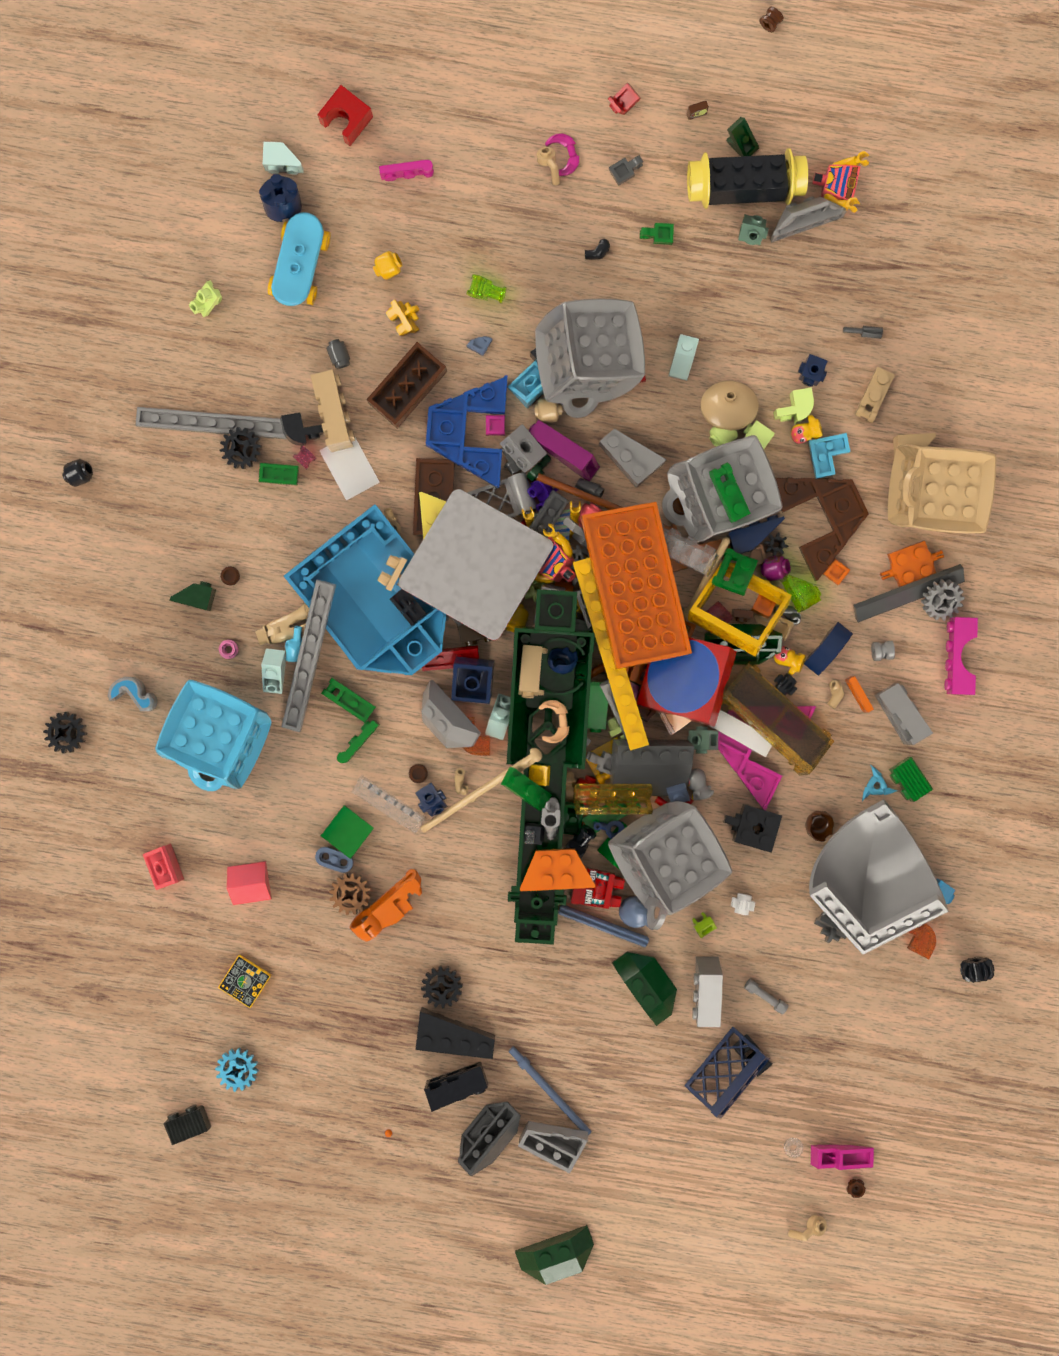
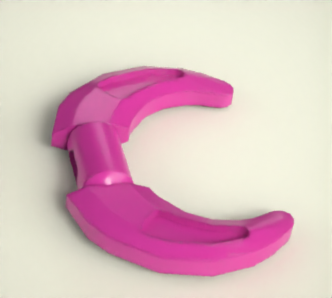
M563 133L551 136L546 141V146L552 143H560L567 147L570 158L567 165L559 170V176H567L573 173L579 165V156H577L574 146L576 143L572 137Z

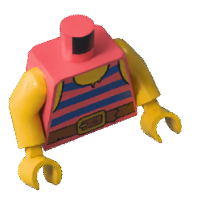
M862 151L858 156L834 162L828 166L825 174L815 172L812 184L823 186L821 197L855 213L857 208L853 205L860 204L859 200L854 197L861 167L858 165L860 163L863 166H867L869 161L863 160V158L870 155Z
M549 523L548 526L552 529V532H547L543 529V534L552 541L553 549L534 581L552 583L553 581L560 582L564 578L571 582L576 577V573L570 569L573 562H575L572 557L573 551L570 542L561 533L555 532L554 525Z

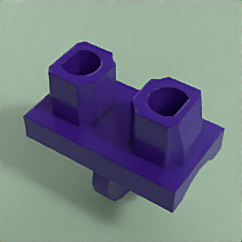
M536 480L530 483L531 486L527 489V492L532 498L537 496L540 503L536 505V509L539 512L551 491L557 492L559 489L552 488V486Z

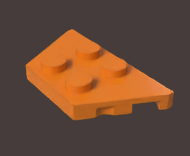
M575 848L536 850L521 884L520 891L595 888L596 885Z

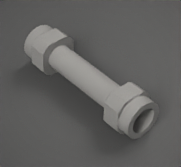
M752 979L746 982L744 989L764 999L774 1006V1010L783 1015L786 1012L788 1004L768 994L758 987L759 984Z

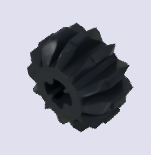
M987 957L968 958L960 964L962 978L967 982L991 980L994 976V965L992 960Z

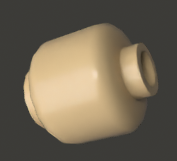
M545 398L539 399L537 404H534L535 417L543 423H555L558 421L559 415H562L561 404L548 402Z

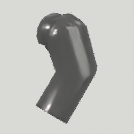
M779 606L774 607V614L779 608ZM787 606L782 616L785 615L794 625L801 622L800 613L793 606Z

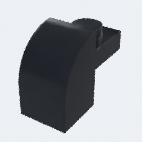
M301 413L281 415L280 421L283 434L292 444L305 446L307 437L309 440L319 439L320 435L324 433L322 425L303 428Z

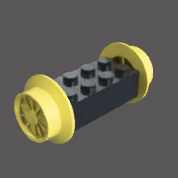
M787 148L785 154L721 158H708L707 152H704L700 161L688 162L687 191L689 202L701 201L705 209L709 205L785 201L787 205H790L794 196H805L807 192L806 156H794L790 148Z

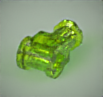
M472 275L470 289L466 292L468 296L488 301V298L498 300L501 304L503 303L507 287L495 286L491 280L485 277Z

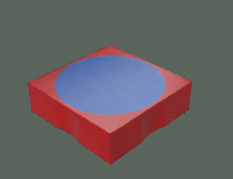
M688 637L692 654L648 663L636 704L649 710L681 716L694 722L715 727L723 701L724 688L730 677L737 652L731 647Z

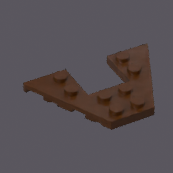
M775 478L782 501V513L817 497L833 530L799 547L816 582L869 513L853 479Z

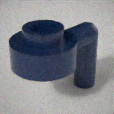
M598 820L593 822L594 829L597 831L600 829L604 830L610 839L625 829L619 820H611L608 823ZM613 826L618 827V831L615 833L611 831Z

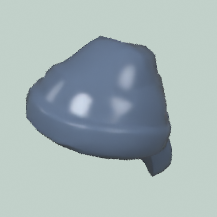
M632 896L624 899L619 907V915L623 923L632 928L648 927V909L644 907L638 897Z

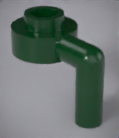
M546 454L528 473L527 478L533 482L539 473L544 475L545 472L543 470L551 462V457Z

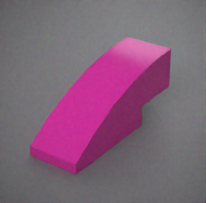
M811 1145V1165L817 1169L837 1168L838 1170L873 1168V1147Z

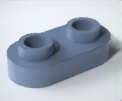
M322 847L315 855L319 865L341 873L348 872L354 864L353 858L350 859L341 851L331 847ZM323 853H328L329 859H324ZM342 859L347 860L346 866L341 864Z

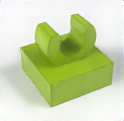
M704 912L701 913L703 921L697 922L695 918L692 919L695 924L693 927L700 938L717 929L711 917H707Z

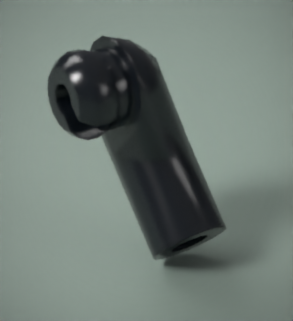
M601 239L595 250H585V260L602 259L610 249L609 241Z

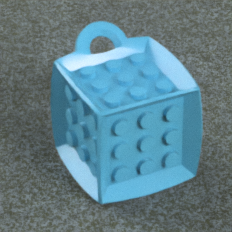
M188 680L165 720L155 750L162 758L173 760L187 769L191 781L203 790L216 791L222 785L240 789L247 780L261 753L272 721L267 712L225 691L194 680ZM198 772L215 779L213 781H205Z

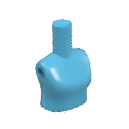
M294 626L293 639L287 640L285 643V660L288 662H297L302 642L301 626Z

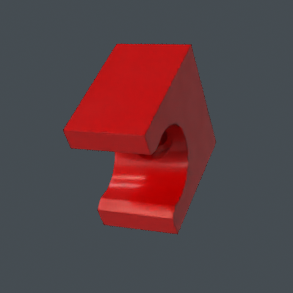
M342 85L338 87L317 114L320 124L325 128L329 126L333 119L338 117L349 121L347 127L342 132L344 142L348 146L353 144L373 118L371 108Z

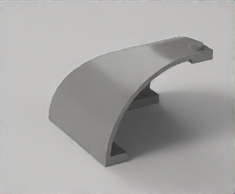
M884 799L860 812L845 823L824 846L811 872L809 883L811 898L862 954L949 912L940 886L921 849L904 823Z

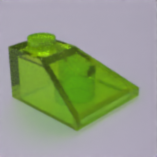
M787 575L783 577V580H780L785 591L792 595L791 601L798 612H802L821 601V592L812 583L792 575Z

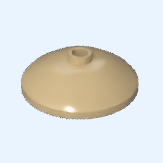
M722 381L712 385L704 392L701 399L703 417L709 424L720 429L730 431L742 429L753 422L758 413L759 404L756 394L748 386L736 381Z

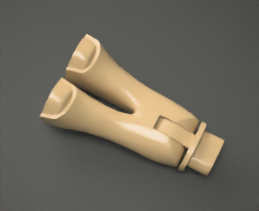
M304 603L294 612L263 625L262 629L256 630L259 644L268 643L270 645L293 639L294 627H291V625L307 620L310 608ZM306 623L300 625L302 627L301 637H303Z

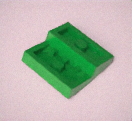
M344 805L321 834V837L351 859L373 831L374 827Z

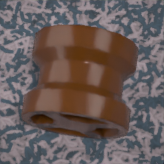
M771 6L767 9V14L763 15L759 22L765 30L772 33L776 30V25L784 20V17L777 8Z

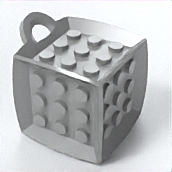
M598 298L563 302L549 311L535 329L537 364L545 399L548 402L562 404L565 412L571 417L581 418L589 415L596 408L598 402L609 401L626 394L645 376L643 337L633 301ZM589 398L587 404L583 407L577 408L572 404V399Z
M755 435L725 443L694 456L687 461L678 462L672 465L667 472L670 490L665 494L662 502L664 515L672 524L684 525L688 535L695 542H702L712 536L751 524L779 512L783 507L773 470L759 439ZM727 462L732 467L735 480L751 513L732 523L709 475V471L719 469L721 465ZM724 475L721 476L722 482L726 481ZM676 498H679L685 515H678L674 512L672 505Z
M669 802L654 809L627 826L608 842L621 873L644 907L648 909L647 924L650 929H660L666 915H672L696 902L732 874L730 863L714 832L698 809L685 802ZM659 907L660 912L658 918L655 919V908Z

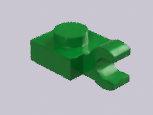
M655 223L654 228L641 227L640 239L653 238V244L672 245L674 224Z

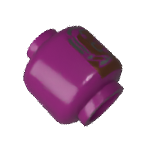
M782 555L767 557L764 559L763 565H761V574L768 581L783 580L791 572L789 560Z

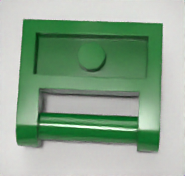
M727 548L724 552V559L719 571L713 577L712 584L744 596L758 560ZM731 560L736 561L729 581L724 580Z

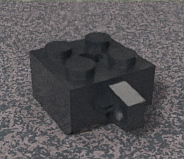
M742 804L740 814L736 813L735 817L725 815L723 822L733 825L731 830L735 832L732 841L772 853L782 815ZM759 823L761 829L760 831L757 830L756 833H754L755 830L753 829V826H757Z

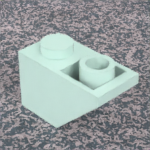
M264 142L262 164L265 171L271 174L287 172L291 175H297L298 173H304L301 162L283 142Z
M266 649L261 664L263 692L282 694L286 667L285 651Z
M498 693L485 735L500 740L504 739L509 724L511 697Z

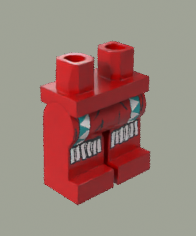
M586 867L596 887L573 889L571 903L605 909L620 907L622 896L612 895L613 888L623 889L625 879L615 876V873Z

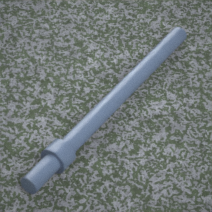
M514 1046L511 1047L508 1052L518 1062L517 1065L522 1070H526L580 1130L588 1131V1135H590L592 1131L532 1067L530 1060L526 1056L523 1057Z

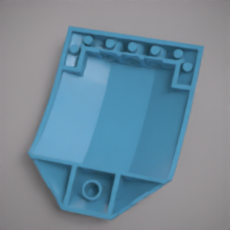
M374 504L297 564L284 577L309 608L317 579L336 584L326 630L357 670L413 675L442 652L446 614L413 596L427 614L411 626L390 600L393 595L401 590L397 586L400 578L397 579L392 590L389 591L385 588L386 586L377 580L382 571L392 575L394 568L386 565L390 555L398 558L403 557L407 560L400 573L403 574L414 553Z

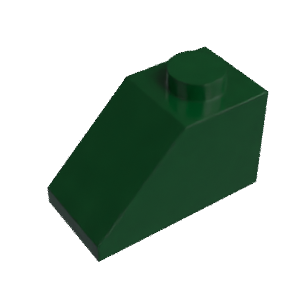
M200 581V585L193 583L171 596L169 601L211 611L216 589L211 588L212 584Z

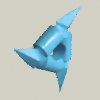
M871 765L873 776L864 789L862 802L870 794L888 795L899 790L887 788V784L881 776L882 774ZM876 782L880 784L879 789L874 788Z

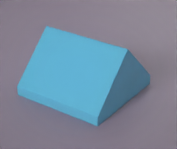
M536 361L507 386L527 409L544 394Z

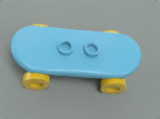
M306 212L295 214L288 222L285 221L282 227V245L274 276L270 277L268 283V295L274 296L280 304L285 306L299 305L306 299L307 304L314 305L316 300L317 286H313L312 281L320 250H328L331 233L323 231V226L315 215Z

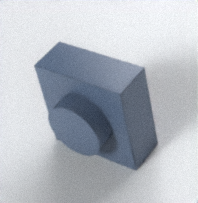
M685 783L666 788L670 802L690 801Z

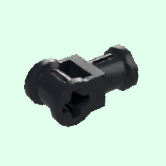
M585 825L581 827L580 833L578 835L575 834L563 848H575L580 859L585 854L589 846L588 843L596 837L595 831Z

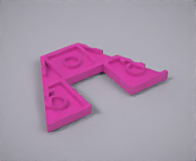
M729 707L727 714L760 732L764 725L796 741H800L816 707ZM718 731V750L762 809L766 810L782 775L749 760L748 758L752 752L751 749Z

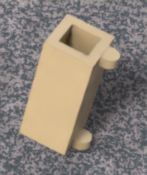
M523 645L518 694L522 695L523 698H534V696L544 695V690H539L542 654H547L548 649L542 648V646Z

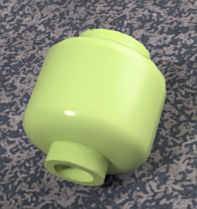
M713 426L710 430L709 439L717 447L735 441L738 433L737 430L730 431Z

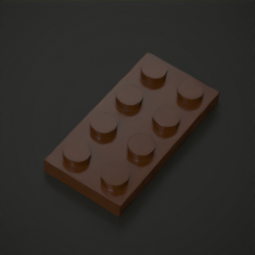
M416 458L413 535L423 536L419 492L447 502L454 490V462L444 459Z

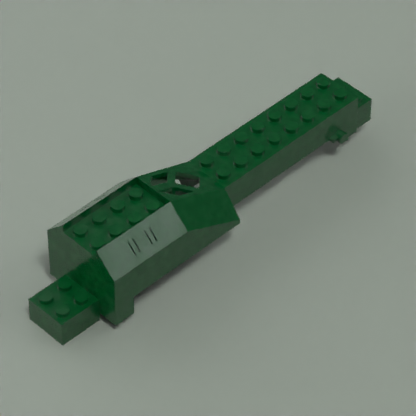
M537 589L535 627L515 626L506 764L512 765L530 754L531 748L539 749L542 753V758L534 764L550 766L549 786L541 787L552 794L551 798L555 797L558 800L561 824L553 840L548 839L544 828V842L542 845L525 843V825L527 823L541 824L542 811L537 810L522 799L516 886H511V892H508V902H515V942L554 945L558 905H566L567 895H564V889L520 891V887L536 850L562 849L567 768L585 769L592 653L595 633L593 631L575 629L577 591ZM523 645L542 646V648L548 649L547 654H542L539 690H544V695L534 696V698H523L522 695L518 694ZM569 647L572 653L575 651L578 653L576 667L567 674L554 672L548 665L547 657L549 653L556 648L563 649ZM556 700L562 703L568 711L566 717L567 726H570L569 733L548 754H544L535 743V739L545 730H550L553 735L556 733L557 728L552 723L553 709L545 708L544 722L534 732H532L533 716L539 711V706L543 702ZM529 767L524 769V775L528 778ZM530 832L531 837H536L535 833Z

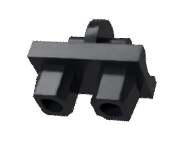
M403 589L390 598L411 626L427 614L413 596Z

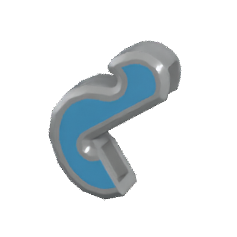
M136 677L120 678L109 688V701H115L127 692L140 711H152L157 706L156 696L153 693H146L145 685Z

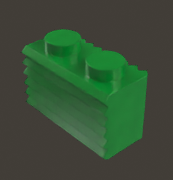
M912 757L905 758L889 769L892 773L889 775L895 784L900 785L902 788L900 792L906 800L915 802L933 790Z

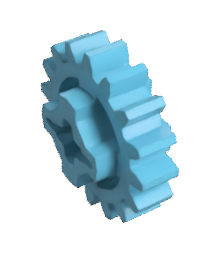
M232 1048L229 1050V1055L225 1052L222 1055L223 1059L220 1058L217 1061L220 1065L215 1070L220 1071L216 1078H222L220 1085L226 1083L227 1090L233 1087V1091L236 1092L238 1087H240L241 1091H243L245 1085L250 1087L252 1085L251 1081L256 1080L257 1077L254 1074L258 1073L259 1069L254 1067L258 1064V1061H252L254 1055L248 1056V1050L241 1053V1048H238L236 1052ZM229 1060L230 1066L225 1069L226 1062ZM235 1066H236L237 1069L240 1068V1069H242V1070H241L240 1072H238L237 1070L234 1071L233 1069H234ZM249 1070L248 1078L245 1079L244 1073Z

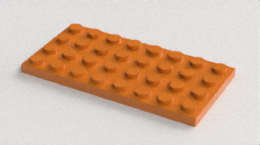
M657 502L582 515L580 518L615 669L692 654Z

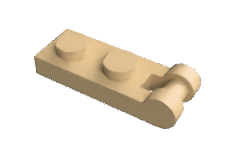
M880 367L875 369L855 412V416H862L868 422L873 423L895 374ZM865 406L871 407V412L866 410Z

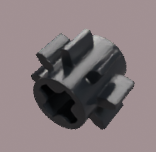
M779 532L775 537L770 534L768 536L770 541L764 542L768 547L765 552H772V556H776L777 552L783 555L784 551L782 549L789 547L784 542L787 537L781 538ZM778 541L780 545L776 548H773L772 545L774 544V542Z
M788 673L784 676L779 674L774 680L776 683L774 689L783 697L787 694L792 696L797 690L795 687L797 681Z

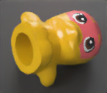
M808 415V423H800L792 427V440L795 443L801 444L812 438H821L823 431L820 420L815 419L813 415Z
M782 646L781 652L777 655L775 654L773 658L778 665L790 667L788 674L793 675L795 672H801L806 655L802 653L796 654L794 650Z

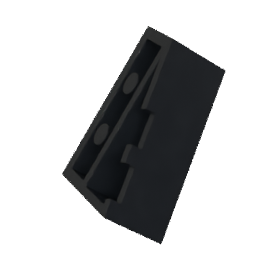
M481 1062L427 1080L424 1091L431 1112L456 1101L464 1100L470 1095L484 1093L485 1089L488 1088V1081Z

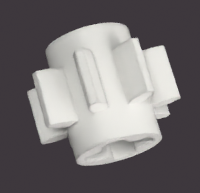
M738 893L737 898L732 897L731 906L735 908V913L748 915L749 911H754L756 902L751 901L752 896Z

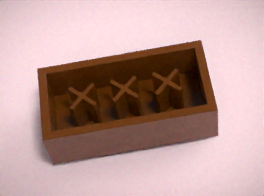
M416 342L366 400L370 406L398 429L447 373V368L421 344Z

